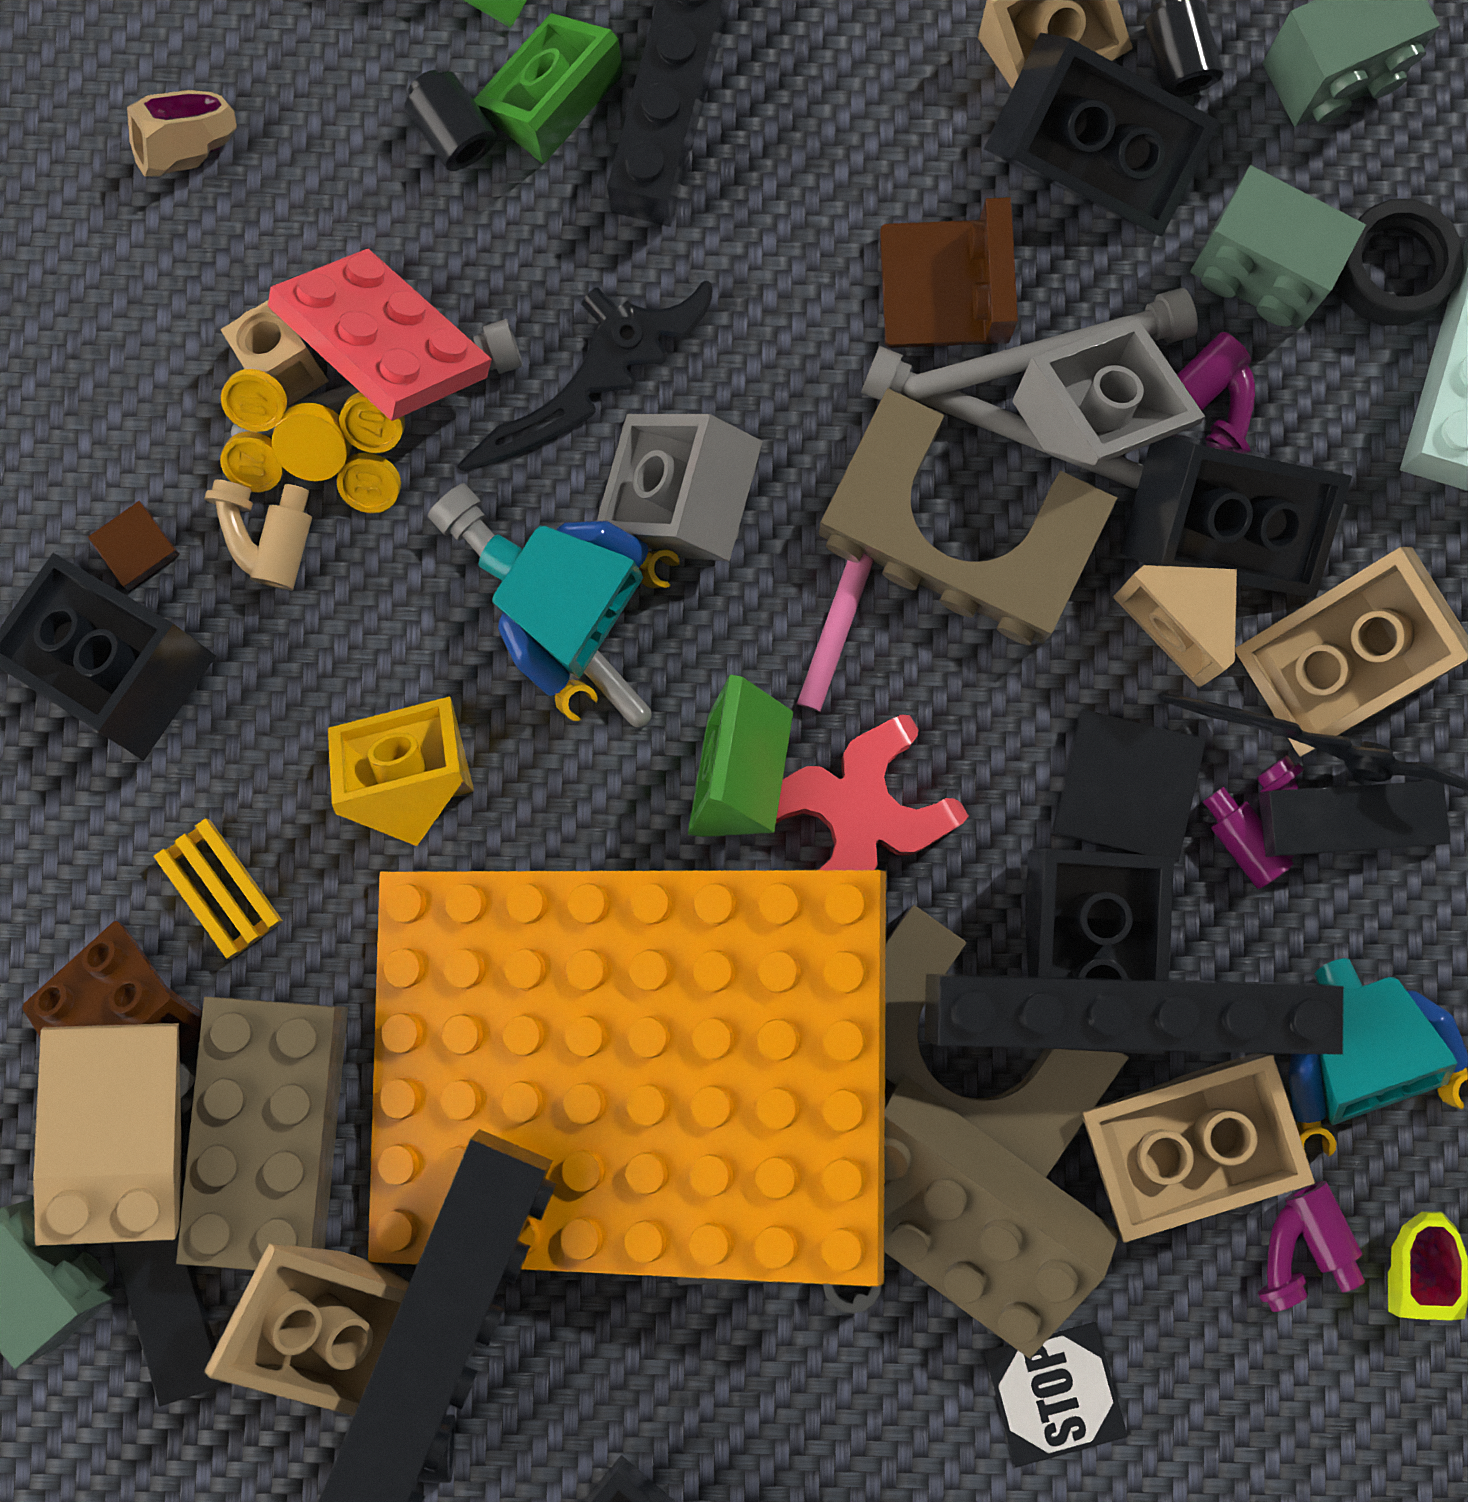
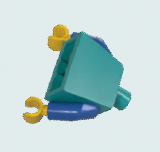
M608 521L565 522L556 530L540 525L535 529L524 548L497 534L489 540L479 558L480 568L502 580L493 596L492 602L502 612L498 630L515 666L545 694L549 696L555 695L556 707L562 714L573 721H581V719L569 709L568 703L571 695L575 692L583 691L595 703H597L598 697L594 689L580 680H569L570 673L580 679L640 582L646 587L653 589L671 586L670 583L660 580L656 576L654 565L657 559L670 566H677L680 563L678 555L673 551L659 550L648 552L647 543Z
M1348 958L1331 961L1316 970L1314 976L1318 984L1344 986L1343 1055L1291 1053L1288 1081L1293 1116L1299 1121L1296 1126L1303 1148L1305 1140L1310 1135L1321 1134L1324 1153L1330 1157L1335 1152V1138L1321 1124V1120L1326 1115L1331 1125H1335L1436 1088L1443 1102L1453 1107L1464 1109V1103L1459 1097V1087L1465 1080L1468 1087V1070L1466 1068L1468 1066V1052L1451 1013L1417 991L1406 990L1395 977H1387L1363 986Z

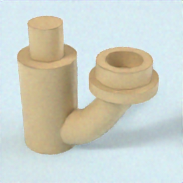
M215 479L212 490L206 491L204 499L216 505L223 536L235 562L244 572L251 575V580L257 583L283 590H293L312 517L304 513L309 490L296 485H284L279 506L269 505L260 542L257 546L252 542L240 511L251 512L253 503L249 501L251 489L234 482Z

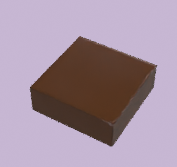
M140 501L88 536L118 581L128 591L180 555L147 507Z

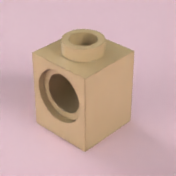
M268 300L256 308L248 310L240 318L220 329L244 369H256L266 372L281 384L287 397V407L328 382V379L302 338L268 307Z

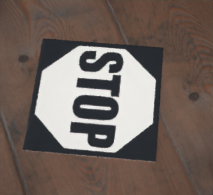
M1096 1321L1054 1332L1030 1359L1011 1345L984 1351L1015 1468L1128 1437Z

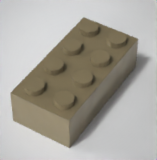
M204 997L176 1264L256 1270L269 1244L325 1249L348 1007L229 997Z
M903 1075L885 1098L884 1252L1030 1359L1105 1278L1120 1235L1119 1231L906 1075Z

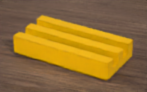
M205 818L195 825L196 829L189 834L184 833L174 841V845L168 849H162L153 857L225 958L232 960L281 924L283 920L212 821ZM204 840L262 920L253 926L196 847ZM183 856L187 858L241 936L235 940L232 938L179 864L178 859Z

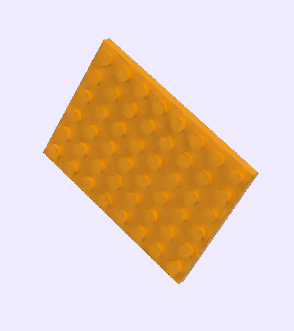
M881 870L380 872L368 1261L418 1265L472 1136L480 1129L553 1160L546 1179L557 1183L548 1207L541 1221L532 1217L528 1218L519 1240L531 1246L521 1268L522 1270L879 1286L883 1284L886 872Z

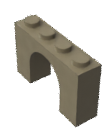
M887 388L820 522L818 535L828 540L825 547L834 554L855 563L860 562L864 553L874 560L873 562L885 567L882 574L890 581L910 590H916L919 584L942 595L939 602L943 606L960 615L973 618L976 612L999 622L996 628L998 632L1018 643L1031 645L1034 639L1044 644L1055 629L1117 497L1060 470L1052 482L1025 539L1016 548L998 558L980 562L963 561L947 556L925 539L917 527L911 508L912 485L935 441L944 415Z
M912 905L907 909L886 939L885 1094L888 1095L902 1076L906 1075L1046 1178L1084 1123L1081 1112L1096 1106L1129 1057L1117 1052L1045 1048L1025 1077L1003 1093L990 1097L971 1098L957 1095L946 1089L932 1076L923 1061L918 1043V1024L925 1005L926 974H945L967 942L920 908Z

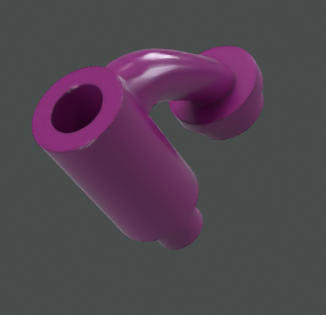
M1220 332L1177 376L1201 411L1226 387L1230 392V407L1227 422L1217 420L1210 427L1211 433L1205 440L1251 451L1249 444L1245 440L1255 400V382L1249 367L1251 357L1246 348L1235 337L1226 332Z
M1288 755L1283 757L1256 777L1263 786L1260 792L1298 789L1295 777L1304 768L1300 763L1294 764ZM1224 786L1203 801L1217 820L1210 828L1257 890L1275 880L1294 864L1292 861L1294 855L1265 857L1262 820L1247 801L1238 806Z
M1327 1181L1316 1182L1285 1198L1287 1205L1278 1214L1270 1235L1267 1265L1268 1284L1257 1293L1261 1302H1267L1272 1312H1279L1293 1307L1307 1298L1308 1295L1303 1287L1306 1283L1303 1274H1291L1294 1248L1300 1234H1302L1320 1272L1331 1271L1341 1292H1348L1363 1285L1365 1279L1355 1261L1363 1253Z

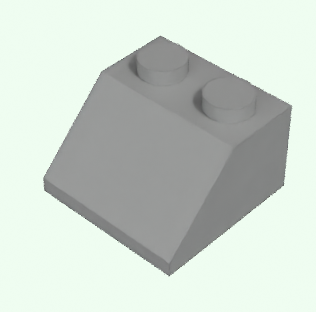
M1138 318L1033 356L1012 400L1044 451L1094 466L1197 426L1205 418V415Z
M627 414L597 521L612 523L647 543L648 548L653 550H670L678 556L687 559L730 561L763 441L711 414Z

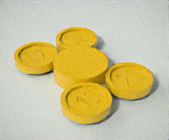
M243 369L229 377L221 392L222 408L233 423L248 430L232 436L221 453L220 462L222 470L231 482L251 489V492H264L278 484L284 470L308 481H323L338 474L336 482L339 494L354 509L365 513H379L389 509L395 503L401 489L400 475L390 461L374 453L386 452L396 446L405 428L404 416L391 421L361 392H357L347 399L340 415L334 410L317 403H301L286 410L287 397L281 384L268 373L256 369ZM275 427L274 432L272 434V439L264 434L258 433L270 430ZM352 445L362 451H365L363 453L354 454L348 458Z

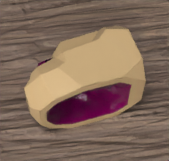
M186 90L147 95L127 107L130 144L135 162L144 177L162 176L166 173L197 168L210 152L219 150L221 146L225 145L237 128L234 110L221 95L212 92Z

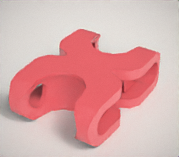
M899 715L853 739L847 746L841 759V779L821 766H806L783 779L776 823L793 816L806 814L819 818L831 831L834 843L831 859L819 870H875L877 866L876 844L881 845L896 856H911L961 826L969 815L962 803L954 798H945L936 804L916 810L900 805L888 793L884 778L887 765L900 753L909 749L918 736V727L910 715Z

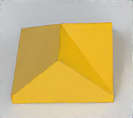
M450 696L328 728L331 798L335 814L418 846L452 797L474 792Z

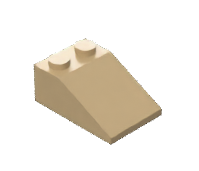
M1399 547L1235 648V652L1276 718L1297 723L1306 732L1339 736L1467 663L1468 635L1412 547ZM1289 739L1299 757L1316 749Z
M179 1023L43 1027L41 1029L33 1177L35 1245L175 1240L180 1227L183 1203Z
M1249 1054L1191 1072L1081 1112L1118 1231L1124 1243L1315 1184L1273 1054Z
M269 1244L204 1372L210 1378L354 1416L410 1283L388 1266L369 1262L366 1259L342 1251Z

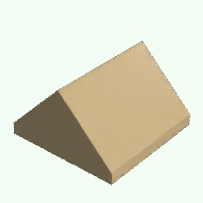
M987 0L978 34V39L1012 89L1040 32L1071 38L1111 61L1133 49L1118 0Z
M1143 565L1113 596L1198 688H1201L1220 675L1235 662L1237 569Z

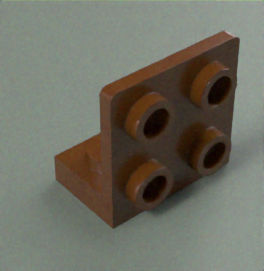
M1011 197L986 198L979 220L891 223L881 226L880 253L884 336L887 347L1003 344L1010 342L1018 322Z
M118 921L112 922L34 993L22 1007L39 1037L43 1027L179 1023L180 1059L200 1040L202 1011L165 985L128 929Z

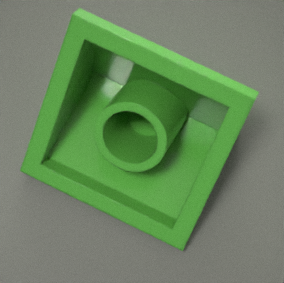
M550 13L473 100L488 120L544 165L623 76L618 38L610 29Z
M729 675L708 715L688 835L708 837L774 833L793 711L741 676Z

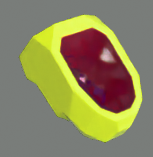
M1422 1211L1401 1227L1397 1238L1391 1246V1267L1387 1272L1388 1312L1398 1317L1412 1319H1465L1468 1305V1256L1456 1226L1442 1211Z

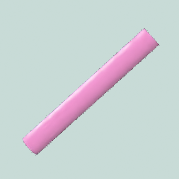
M864 553L859 563L847 560L797 705L821 712L874 561Z

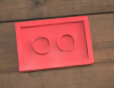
M369 248L270 287L268 307L391 421L488 377L492 359Z

